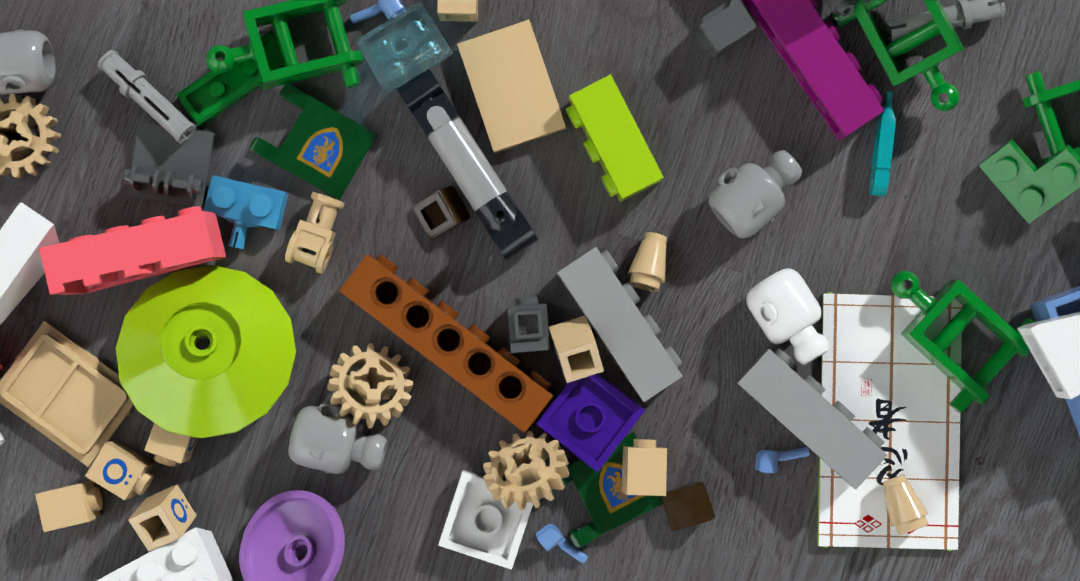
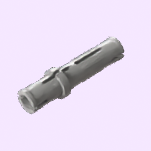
M957 0L955 5L943 7L953 28L960 27L961 30L970 29L975 23L1003 18L1006 14L1005 2L998 3V1L1002 0ZM927 11L895 20H887L885 22L886 35L891 34V37H888V42L892 43L932 21L933 18L930 12Z
M114 50L108 51L100 58L97 67L120 86L119 92L126 98H132L178 143L186 142L195 133L196 125L190 122L147 82L148 77L141 70H134Z

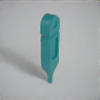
M890 91L886 92L883 106L885 111L880 114L876 123L871 163L872 172L870 173L869 195L885 197L889 185V170L891 168L896 126L892 107L893 92Z

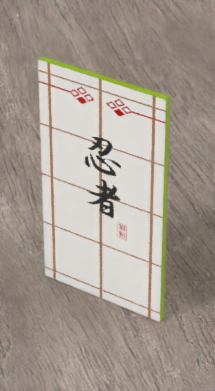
M832 292L822 294L821 335L829 342V351L821 355L820 384L826 389L822 396L832 405L838 400L855 415L851 422L858 429L863 431L868 427L885 442L880 448L888 456L856 490L819 457L818 546L824 548L833 546L958 550L960 413L955 411L949 403L961 389L901 335L904 329L921 312L909 299H901L895 295L833 294ZM954 299L923 334L933 341L962 309V305ZM962 332L944 351L960 368ZM905 474L907 481L928 512V515H925L929 525L899 535L896 527H891L885 488L882 482Z

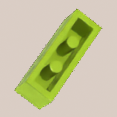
M611 74L569 95L571 106L566 108V112L574 128L582 127L588 140L583 142V145L593 163L599 161L606 174L601 176V180L610 197L617 195L619 201L622 202L663 180L664 177Z

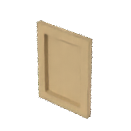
M43 321L0 380V403L87 467L92 465L103 445L109 442L134 407V404L120 383L119 373L47 321Z

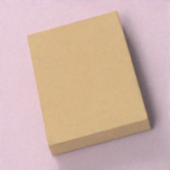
M530 20L457 44L494 154L566 129Z

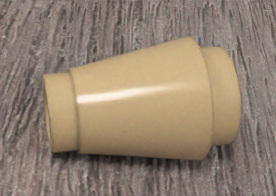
M653 232L645 233L644 239L627 273L630 276L629 284L632 287L657 292L659 291L660 284L665 283L667 237Z
M905 474L882 482L885 488L891 527L895 526L899 535L929 525L925 515H928V512L907 481Z

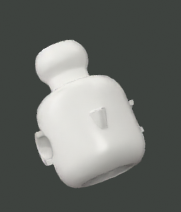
M790 268L780 270L759 282L748 292L746 297L748 308L767 338L773 344H782L789 340L794 347V357L800 364L806 365L829 351L828 340L823 335L817 333L813 327L821 317V307L797 271Z

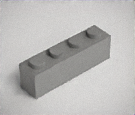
M594 247L558 271L557 275L641 401L645 402L683 377L678 368L683 366V363L671 346L664 349L657 338L662 333L650 314L645 317L642 316L635 305L640 301L638 295L628 282L623 285L614 274L619 268L609 252L605 250L600 253L598 248Z
M767 348L736 383L856 490L888 456L880 448L885 442L868 427L863 431L858 429L851 422L855 415L838 400L834 405L829 403L822 396L826 389L808 374L804 379L801 378L792 369L797 363L779 348L774 353Z

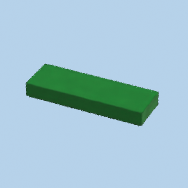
M269 31L260 38L271 71L284 68L275 35ZM249 60L234 64L233 68L226 73H216L211 70L175 95L196 126L200 128L262 85L255 61Z

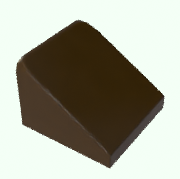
M454 186L439 189L412 207L430 240L470 219V215Z
M692 482L667 491L666 496H660L672 531L715 519V514L703 482Z

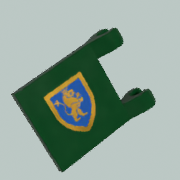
M286 83L280 91V96L285 101L302 109L300 115L280 149L259 137H255L252 140L249 148L254 153L340 201L377 134L314 99L293 85Z
M634 432L625 436L598 473L580 459L567 465L569 477L561 478L562 482L566 485L573 481L592 522L580 526L569 533V537L576 547H582L599 536L663 504L660 496L626 495L622 493L623 446H633V439H637Z

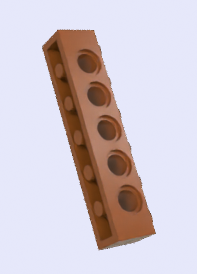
M381 253L376 259L367 254L339 292L525 433L553 397V394L548 391L551 383L534 370L530 375H527L519 369L517 365L521 360L504 347L497 352L486 342L490 336L474 324H471L468 329L455 320L459 313L441 300L436 305L426 298L425 295L429 290L414 278L410 277L405 282L395 274L398 266ZM392 282L398 289V297L395 302L386 305L379 298V289L383 284ZM421 305L428 310L429 320L424 327L416 328L409 321V313L412 308ZM446 329H453L460 336V344L454 351H446L440 346V334ZM483 352L489 356L491 367L486 374L479 375L471 370L469 361L473 354ZM515 376L521 381L522 391L518 396L509 398L501 393L500 382L504 377Z

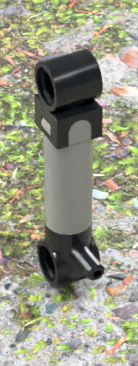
M422 64L394 82L395 88L505 260L507 261L538 241L533 229L509 195L427 64Z

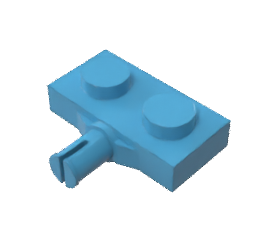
M212 175L203 211L216 213V216L223 217L230 223H233L228 246L244 249L249 227H266L280 231L289 193Z

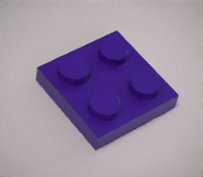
M594 374L569 382L540 418L536 426L554 440H558L559 444L598 473L645 410L599 374Z

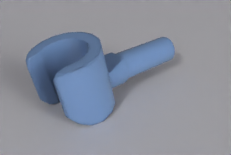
M378 0L377 4L351 14L350 18L354 24L383 12L387 19L392 21L404 14L406 8L401 0Z
M803 447L788 451L760 450L756 455L755 470L764 473H777L778 461L807 457L810 455L809 448Z
M547 524L536 533L538 541L546 551H550L558 544L562 550L583 564L587 560L588 556L570 544L554 524Z

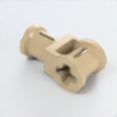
M312 192L311 198L313 203L306 222L299 220L297 229L289 241L285 262L293 263V261H297L314 267L316 273L323 274L330 260L334 245L333 241L336 233L331 231L338 210L343 209L345 203ZM302 249L312 250L316 252V255L303 252Z

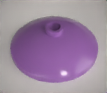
M304 490L283 492L266 501L250 519L241 540L239 563L243 580L333 581L340 568L345 547L344 528L337 511L323 497ZM308 548L307 555L303 559L304 551Z

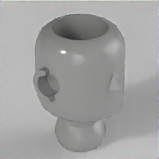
M36 30L1 32L0 95L34 93L49 88L55 79L56 65L54 52L48 38Z
M785 150L774 152L763 169L753 163L742 164L738 168H730L718 178L719 184L709 195V206L719 221L733 235L743 239L755 235L767 223L775 220L774 217L781 212L786 202L781 189L785 185L796 183L801 177L802 169L796 160Z
M310 405L299 411L292 428L288 449L289 457L294 463L324 471L327 474L344 473L348 470L352 461L361 463L364 468L369 470L381 468L387 447V439L380 434H370L368 436L359 434V423L356 426L353 425V416L350 414L340 417L339 412L341 409L336 405Z

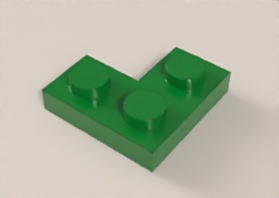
M1011 139L979 164L983 172L1028 224L1080 188V157L1070 145H1067L1037 168Z

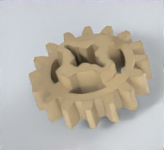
M10 94L9 103L0 98V175L8 177L12 173L13 177L23 179L25 170L29 174L36 176L39 174L37 167L39 163L48 167L51 165V162L46 157L49 152L58 154L59 149L52 146V140L61 138V134L51 130V127L55 126L58 120L52 116H46L49 108L41 103L36 106V99L26 96L22 101L20 96ZM10 114L8 118L2 120L5 116ZM36 123L39 127L40 137L35 129ZM6 132L20 133L21 136L28 138V141L12 139L13 137L6 135ZM34 151L29 157L23 159L24 155Z
M373 343L368 344L366 352H361L360 348L355 345L351 350V357L341 353L338 359L339 365L333 364L329 375L333 378L329 379L327 390L335 393L332 394L330 403L331 405L341 403L340 417L346 416L348 413L354 415L352 424L355 426L359 423L360 419H366L368 428L373 427L376 419H379L386 426L391 419V415L396 418L401 416L404 410L402 406H407L411 399V395L407 392L411 391L413 381L405 379L410 372L409 366L400 368L398 364L401 356L398 354L392 358L388 357V347L386 346L378 353L375 352ZM362 365L359 371H351L355 367ZM390 396H394L388 403L379 406V402L382 399H390Z
M528 431L524 439H520L517 433L513 434V442L508 444L501 440L499 442L501 450L488 453L492 462L484 463L483 468L486 475L483 478L495 501L502 500L505 508H509L514 502L517 503L519 511H523L526 503L532 502L533 506L538 508L540 507L539 499L545 497L547 500L552 501L554 497L551 491L553 489L563 490L564 484L561 478L569 477L566 466L569 463L564 450H561L558 440L555 439L550 442L546 433L540 435L538 439H535L533 431ZM546 459L550 461L549 467L545 463ZM503 474L506 476L505 482L502 480Z

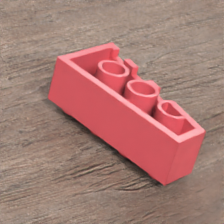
M195 206L179 210L178 217L165 219V216L151 217L142 220V225L129 227L128 225L117 226L105 230L103 234L79 236L69 239L68 242L41 247L39 251L50 295H84L226 258L216 213L202 211L201 206Z

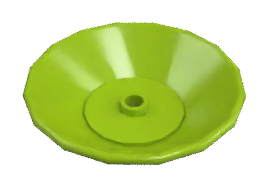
M207 265L177 270L146 288L124 317L116 345V356L120 383L139 413L167 432L202 439L238 432L267 414L289 384L296 356V346L291 318L271 289L246 272ZM200 339H209L210 345L205 350L196 348V344Z

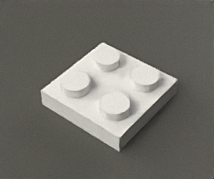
M463 470L438 546L512 570L533 504L532 502L526 503L523 511H519L516 502L509 508H505L502 500L495 501L483 476Z

